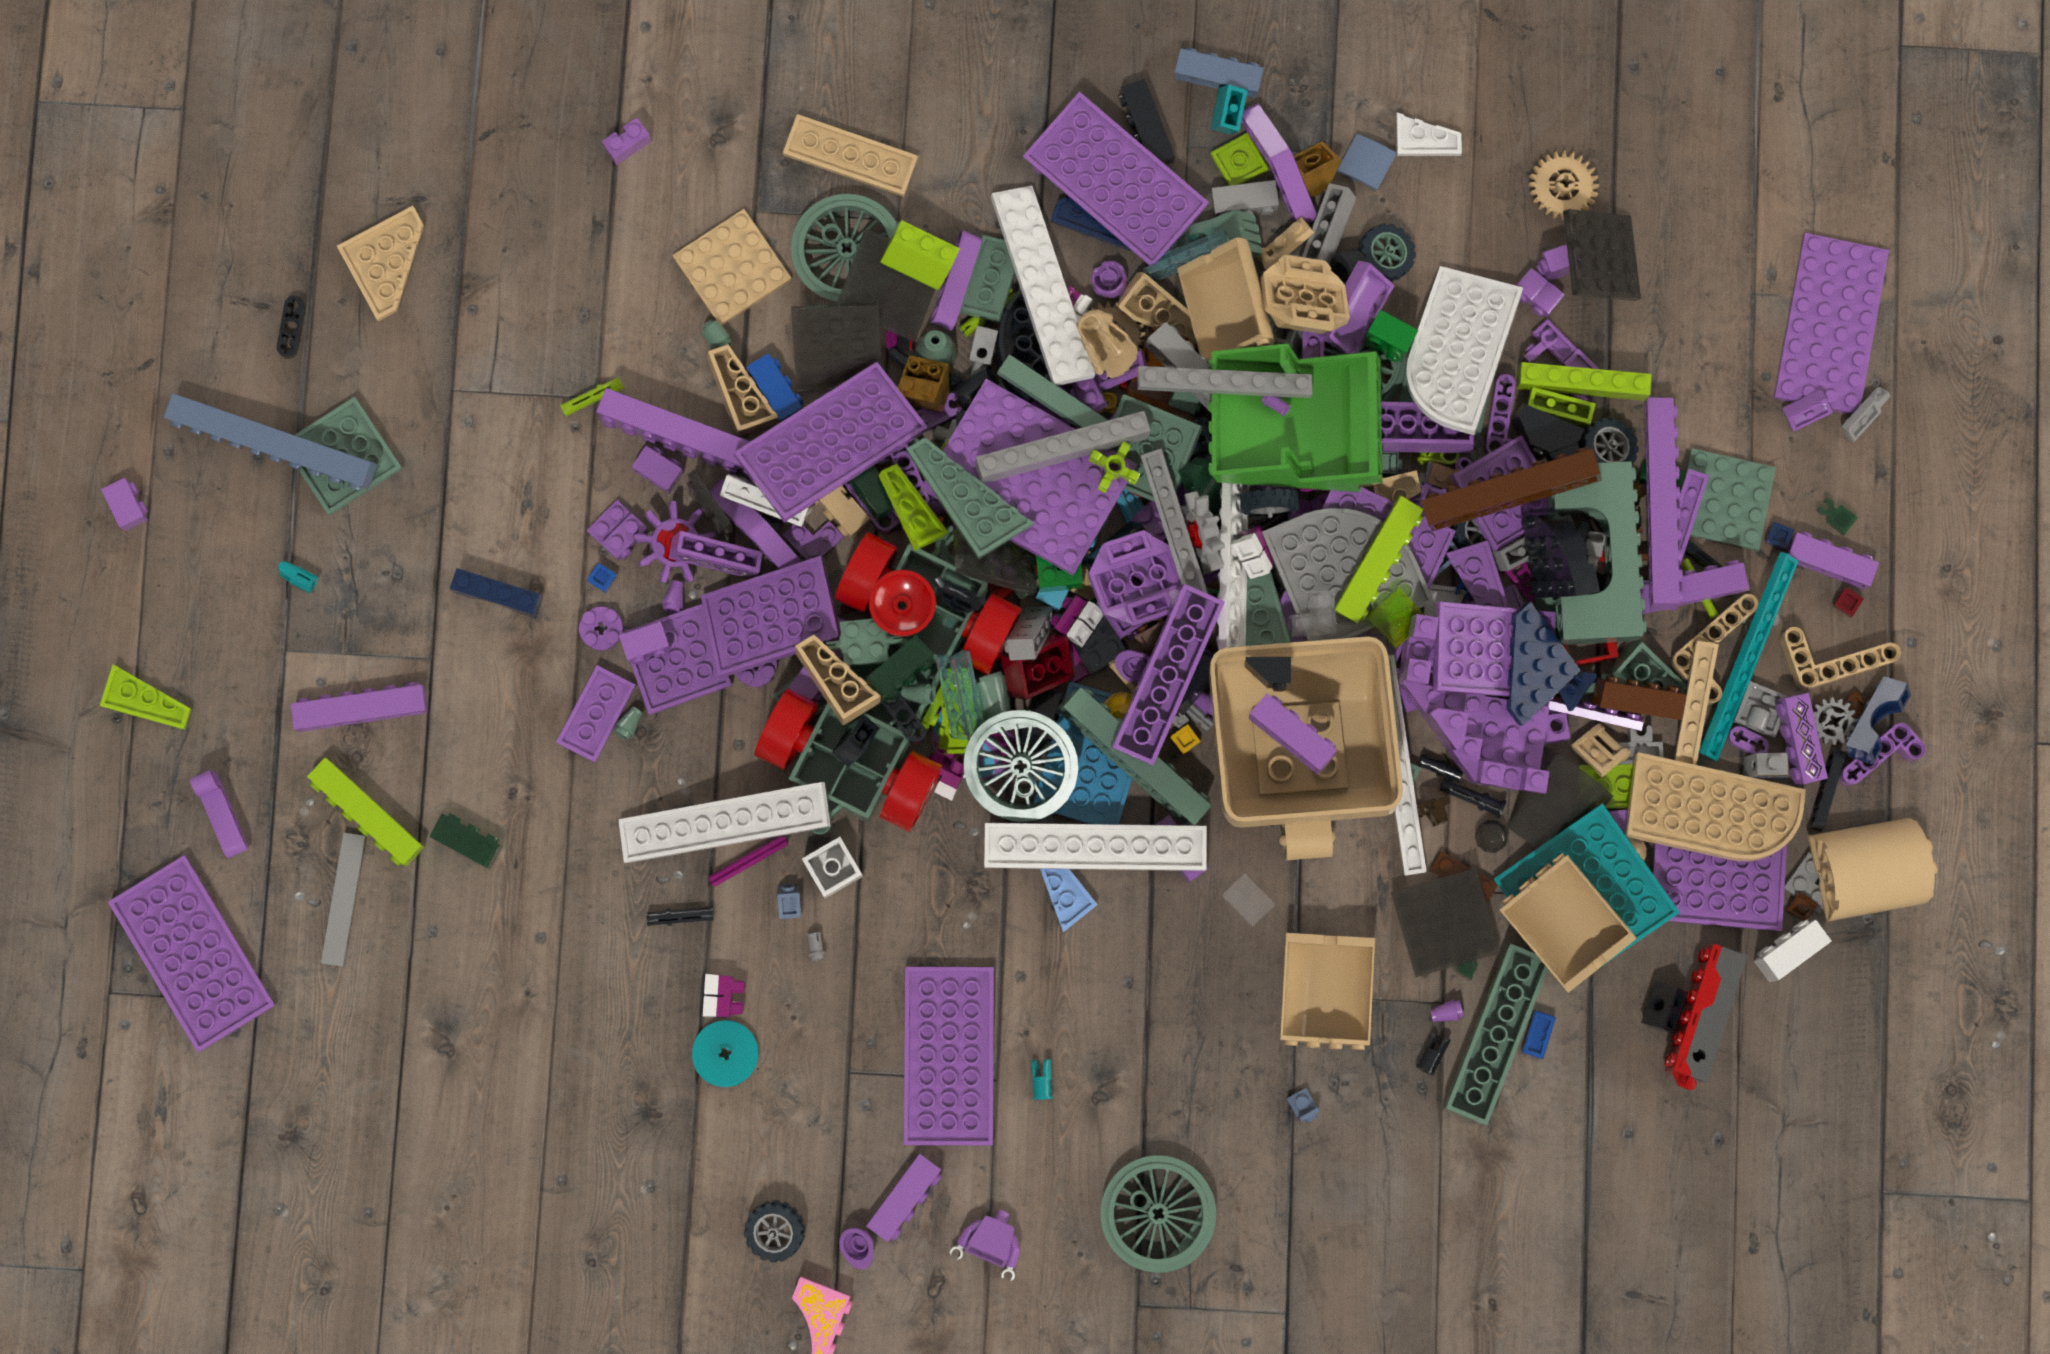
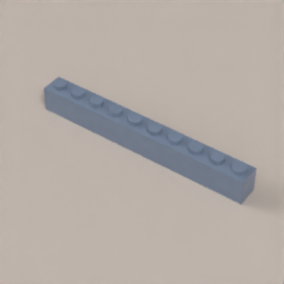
M174 393L171 395L164 418L171 420L170 425L183 428V425L191 427L190 432L202 435L203 432L209 433L210 439L222 442L223 439L229 440L230 446L242 449V446L249 447L250 453L259 456L264 452L269 454L268 459L281 463L282 459L289 461L288 466L301 470L302 466L309 468L308 473L321 477L322 473L329 475L328 480L341 484L342 480L349 482L348 487L360 491L362 487L369 489L377 467L375 463Z

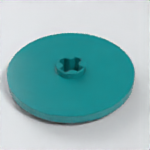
M717 1021L706 1026L698 1034L693 1044L692 1060L694 1067L706 1082L714 1086L732 1087L741 1084L751 1076L758 1063L759 1050L755 1037L745 1026L734 1021ZM722 1048L731 1050L732 1054L729 1055L728 1060H725L724 1057L720 1058L719 1054L722 1053Z

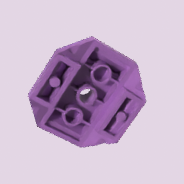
M1145 530L1103 543L1087 574L1102 615L1130 627L1168 616L1182 585L1169 545L1151 536ZM1131 577L1137 578L1140 581V586L1133 585Z

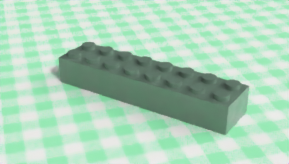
M1080 687L1072 691L1056 711L1183 826H1195L1212 806L1208 803L1209 798L1200 791L1197 793L1192 788L1193 784L1187 778L1178 776L1175 773L1177 771L1176 768L1169 762L1164 763L1159 758L1160 754H1158L1154 765H1149L1111 748L1122 719L1113 717L1110 714L1111 709L1104 703L1099 704L1094 699L1095 695L1089 689Z
M1511 943L1506 945L1444 1103V1110L1480 1125H1488L1548 971V968L1535 953Z

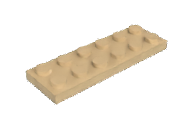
M799 114L796 116L783 151V156L902 197L905 196L918 160V155Z

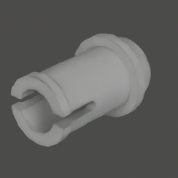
M821 932L807 934L810 949L808 957H811V961L823 960L826 952L823 951Z

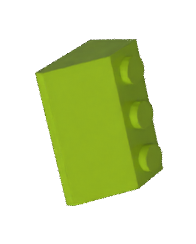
M901 220L896 225L880 263L933 289L939 290L951 270L960 248Z

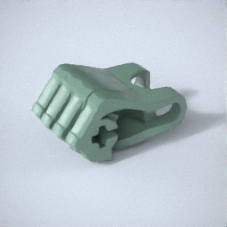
M1234 210L1213 219L1190 225L1187 229L1188 236L1194 241L1203 240L1209 244L1208 248L1203 252L1197 253L1194 259L1210 254L1211 250L1234 238L1248 240L1253 260L1261 255L1262 248L1259 245L1261 244V237L1258 235L1259 227L1255 224V215Z

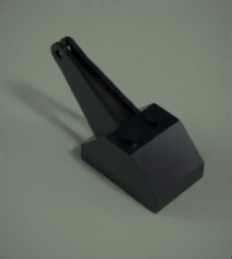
M1523 404L1516 409L1511 421L1517 436H1523L1534 458L1546 457L1549 461H1553L1555 456L1566 454L1567 456L1576 454L1575 451L1579 449L1577 442L1580 440L1584 430L1527 404Z

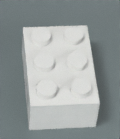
M1816 920L1799 922L1791 928L1793 930L1792 933L1789 932L1778 937L1774 941L1776 945L1765 947L1757 953L1758 958L1754 960V963L1769 982L1780 980L1832 942Z

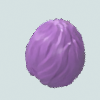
M1104 261L1100 267L1093 269L1091 284L1097 295L1105 298H1115L1125 290L1127 275L1120 263Z

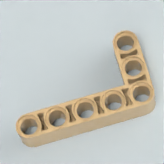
M1745 594L1741 596L1671 657L1670 666L1686 685L1688 684L1694 652L1693 643L1696 639L1719 643L1758 608V600L1754 595ZM1743 600L1750 601L1752 606L1750 610H1745L1742 607ZM1726 614H1732L1735 617L1734 624L1727 623L1725 619ZM1710 628H1716L1718 630V638H1712L1710 636ZM1678 656H1683L1686 659L1685 667L1677 664L1676 659ZM1713 678L1711 689L1714 690L1716 696L1714 700H1708V705L1714 704L1722 697V690Z
M1791 627L1784 631L1780 637V643L1794 684L1800 690L1812 689L1889 665L1898 660L1901 654L1898 645L1886 643L1814 665L1804 633L1800 628ZM1788 633L1796 636V643H1791L1788 640ZM1885 649H1889L1892 652V659L1884 655ZM1795 654L1802 655L1804 659L1803 664L1796 662ZM1864 655L1871 657V665H1867L1864 662ZM1844 661L1851 664L1852 669L1850 672L1843 668ZM1823 668L1830 670V678H1826L1823 675ZM1803 674L1810 677V684H1805L1802 681Z

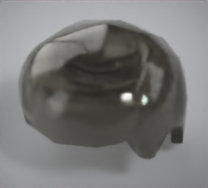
M1490 819L1478 826L1474 838L1477 846L1484 852L1496 853L1507 845L1509 832L1501 821Z

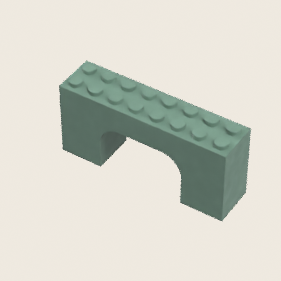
M1631 461L1598 463L1602 481L1548 497L1549 508L1558 511L1559 515H1589L1600 524L1603 533L1606 534L1604 547L1606 583L1603 591L1592 595L1559 597L1555 601L1557 638L1562 645L1630 642L1639 640L1643 637V633H1646V620H1642L1645 600L1641 598L1640 589H1643V576H1639V567H1642V556L1638 554L1637 546H1640L1641 540L1640 533L1636 532V524L1639 523V513L1635 511L1634 502H1637L1638 496L1637 489H1633V481L1636 480V469L1632 467Z

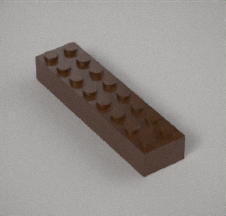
M1584 447L1576 450V454L1570 456L1561 454L1555 456L1553 461L1545 463V460L1537 461L1532 464L1533 467L1527 469L1523 467L1514 468L1510 474L1504 476L1502 473L1490 476V480L1484 482L1475 480L1469 482L1467 487L1461 489L1459 486L1447 489V493L1438 495V493L1426 495V499L1421 500L1428 526L1432 532L1600 482L1602 477L1594 450Z

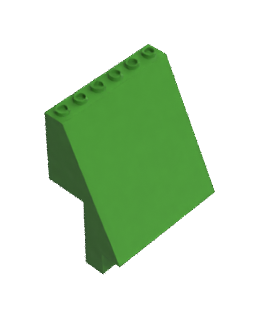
M1289 343L1212 351V359H1209L1208 363L1210 370L1312 375L1311 398L1279 397L1291 405L1290 410L1283 417L1269 406H1264L1262 402L1263 396L1212 393V400H1209V411L1212 413V421H1209V432L1212 434V441L1209 442V452L1212 455V462H1209V473L1217 483L1361 492V485L1383 483L1381 360L1376 351L1298 359Z

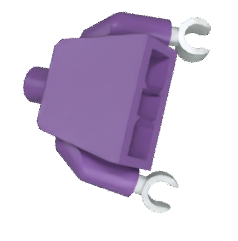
M998 1210L995 1218L985 1216L983 1220H976L968 1225L959 1237L958 1245L950 1250V1255H952L954 1249H958L960 1256L957 1260L964 1256L963 1248H966L965 1252L1002 1267V1279L1005 1272H1011L1010 1281L1015 1278L1013 1268L1017 1265L1020 1247L1018 1237L1014 1234V1227L1007 1224L1010 1215L1003 1210Z

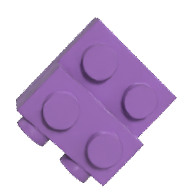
M618 500L587 530L618 562L621 559L625 560L632 553L633 550L631 548L636 543L641 544L633 540V535L641 533L647 535L646 533L649 531Z

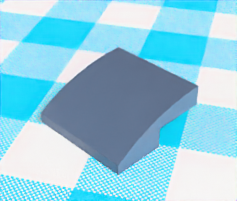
M1355 134L1337 172L1354 182L1359 181L1376 191L1388 171L1396 152L1369 138Z

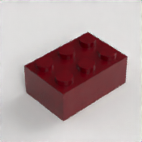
M1050 633L1036 659L1010 660L1009 653L1001 655L1009 697L1028 700L1075 678L1066 636Z

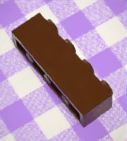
M1606 675V679H1597L1593 704L1601 708L1682 720L1687 694L1680 692L1679 687L1667 685L1666 689L1659 688L1660 684L1652 682L1640 685V681L1626 679V682L1619 681L1618 677Z

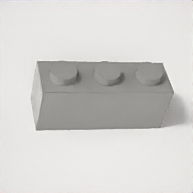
M1275 180L1215 187L1211 189L1210 193L1214 218L1234 210L1250 214L1262 213V215H1270L1277 211L1279 207Z

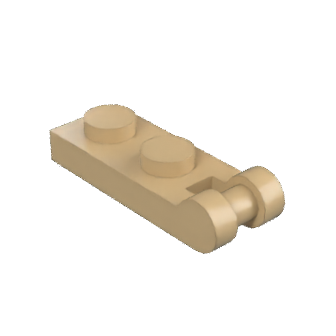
M1300 217L1266 248H1262V254L1257 259L1262 262L1263 267L1267 270L1278 262L1283 255H1289L1314 232L1307 222Z

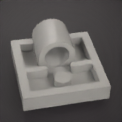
M1750 681L1734 723L1775 738L1781 724L1780 717L1776 712V699L1788 696Z

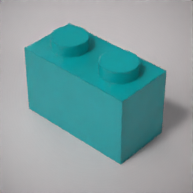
M1229 84L1218 88L1210 130L1228 135L1240 131L1248 90Z

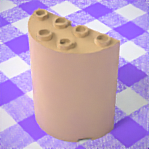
M1234 238L1211 250L1210 254L1202 255L1177 268L1200 356H1204L1209 361V359H1212V351L1274 344L1273 332L1268 313L1264 311L1263 295L1247 239Z
M1904 818L1808 835L1815 872L1818 873L1820 879L1818 886L1826 922L1926 904L1933 898L1937 865L1932 858V843L1926 838L1916 820Z
M1561 853L1552 861L1554 863L1553 866L1550 863L1547 864L1536 874L1537 879L1531 877L1518 888L1521 891L1516 896L1511 894L1503 900L1504 906L1500 911L1569 993L1636 940L1637 937L1568 855L1565 856Z
M1286 933L1280 1040L1285 1041L1284 1045L1298 1046V1042L1306 1043V1047L1319 1048L1320 1044H1328V1049H1342L1343 1045H1350L1351 1049L1365 1050V1046L1370 1045L1375 938Z

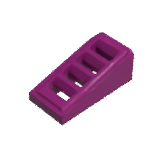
M1526 562L1520 564L1521 568L1514 574L1512 571L1517 567L1509 571H1503L1508 579L1517 586L1528 602L1534 603V594H1528L1531 590V583L1527 587H1523L1527 581L1532 579L1528 564ZM1526 572L1527 575L1519 581L1517 578Z

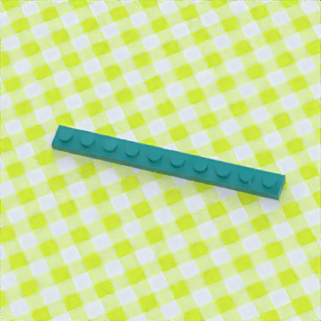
M1780 552L1763 596L1759 601L1754 618L1742 643L1741 650L1734 662L1730 677L1726 682L1722 697L1710 721L1706 736L1701 743L1699 753L1711 760L1718 761L1799 562L1788 553Z

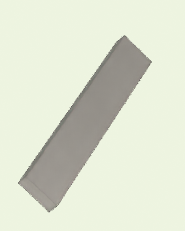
M343 833L321 964L340 967L345 965L366 836Z

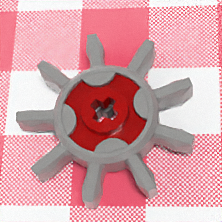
M1198 491L1185 494L1187 505L1181 506V510L1197 560H1200L1202 575L1213 573L1215 570L1224 567L1218 554L1219 549L1225 548V544L1220 540L1217 526L1219 517L1213 516L1209 511L1207 495L1199 497Z

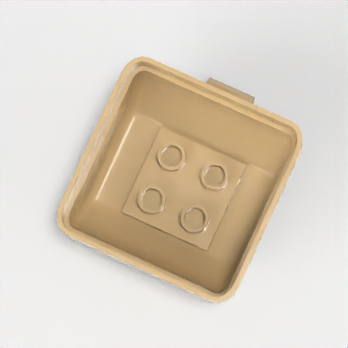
M1374 637L1228 647L1220 649L1214 654L1209 668V685L1221 806L1224 817L1230 824L1241 828L1282 824V835L1279 837V843L1283 846L1286 861L1325 858L1333 856V841L1336 838L1335 833L1332 831L1331 820L1382 817L1392 814L1397 809L1403 795V783L1387 650L1381 641ZM1291 657L1290 688H1286L1282 692L1266 688L1244 667L1245 658ZM1266 694H1269L1271 697L1272 695L1278 697L1283 702V707L1288 711L1290 709L1295 711L1304 724H1311L1317 729L1319 736L1323 739L1328 738L1335 744V749H1337L1335 756L1319 775L1248 719L1250 712Z

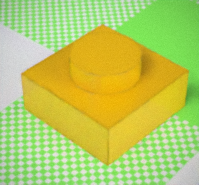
M1188 724L1170 736V739L1182 755L1201 742Z

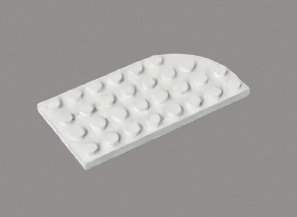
M1442 266L1439 267L1418 328L1419 331L1408 357L1406 380L1410 395L1418 408L1431 420L1444 427L1475 435L1522 295L1523 287Z

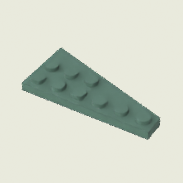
M923 438L906 449V452L978 559L1034 525L1033 521L1029 518L1027 519L1018 512L1019 510L1000 498L1001 496L974 475L969 474L960 464L946 456V453L928 439Z

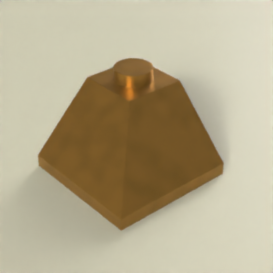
M1323 141L1293 156L1310 198L1319 195L1328 188L1341 163L1340 157Z

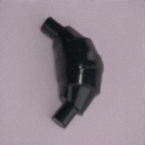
M940 575L933 579L938 588L937 592L942 597L943 602L957 612L970 613L980 609L981 605L986 603L984 596L977 597L965 587L945 583Z

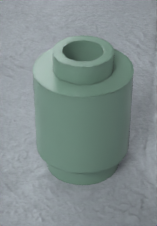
M710 320L702 326L703 331L701 334L713 349L732 344L731 336L718 320L714 322Z

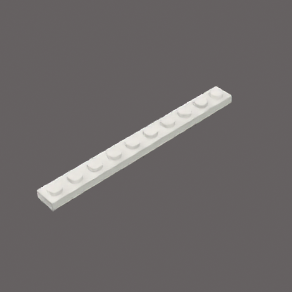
M1389 655L1403 783V795L1394 813L1404 875H1412L1427 871L1394 655Z

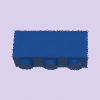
M768 353L746 366L748 373L761 394L764 395L772 410L778 415L780 423L803 409V400L798 393L794 395L790 387L793 385L787 375L782 376L779 371L782 367L776 357L771 358Z

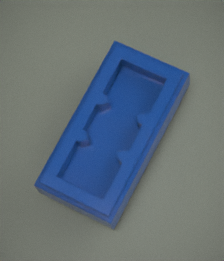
M1534 1010L1521 1053L1544 1059L1556 1017Z

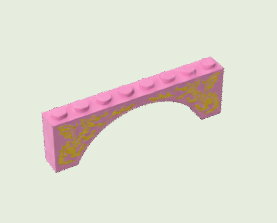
M801 1276L792 1299L799 1306L808 1323L812 1340V1354H833L836 1348V1344L833 1343L836 1335H841L845 1325L841 1320L844 1313L849 1314L853 1302L849 1301L851 1296Z

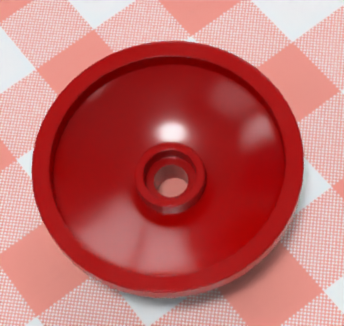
M896 570L882 576L872 588L869 598V609L874 622L883 631L894 636H910L922 631L932 620L936 607L935 594L929 582L918 573L909 570ZM900 602H904L906 604V608L900 609L898 607V604Z

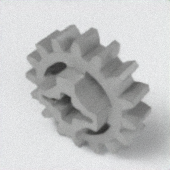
M1834 697L1829 698L1828 703L1825 699L1820 700L1821 706L1817 704L1813 706L1816 710L1813 714L1819 739L1823 737L1822 743L1827 744L1830 740L1831 745H1836L1837 739L1840 743H1844V736L1848 737L1851 735L1849 731L1855 729L1852 726V722H1856L1857 719L1851 716L1855 713V710H1848L1849 703L1842 705L1843 699H1838L1836 703ZM1831 706L1837 707V708L1841 709L1843 712H1841V713L1834 712V710H1833V708H1831ZM1822 712L1823 717L1821 722H1819V716ZM1831 717H1840L1834 722V725H1825L1831 720ZM1846 720V726H1845V728H1844V730H1843V729H1842V725H1843L1844 721ZM1828 729L1834 736L1827 735L1822 730Z

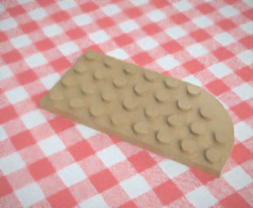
M1637 752L1634 759L1625 836L1734 861L1764 859L1782 849L1796 834L1803 817L1806 789Z

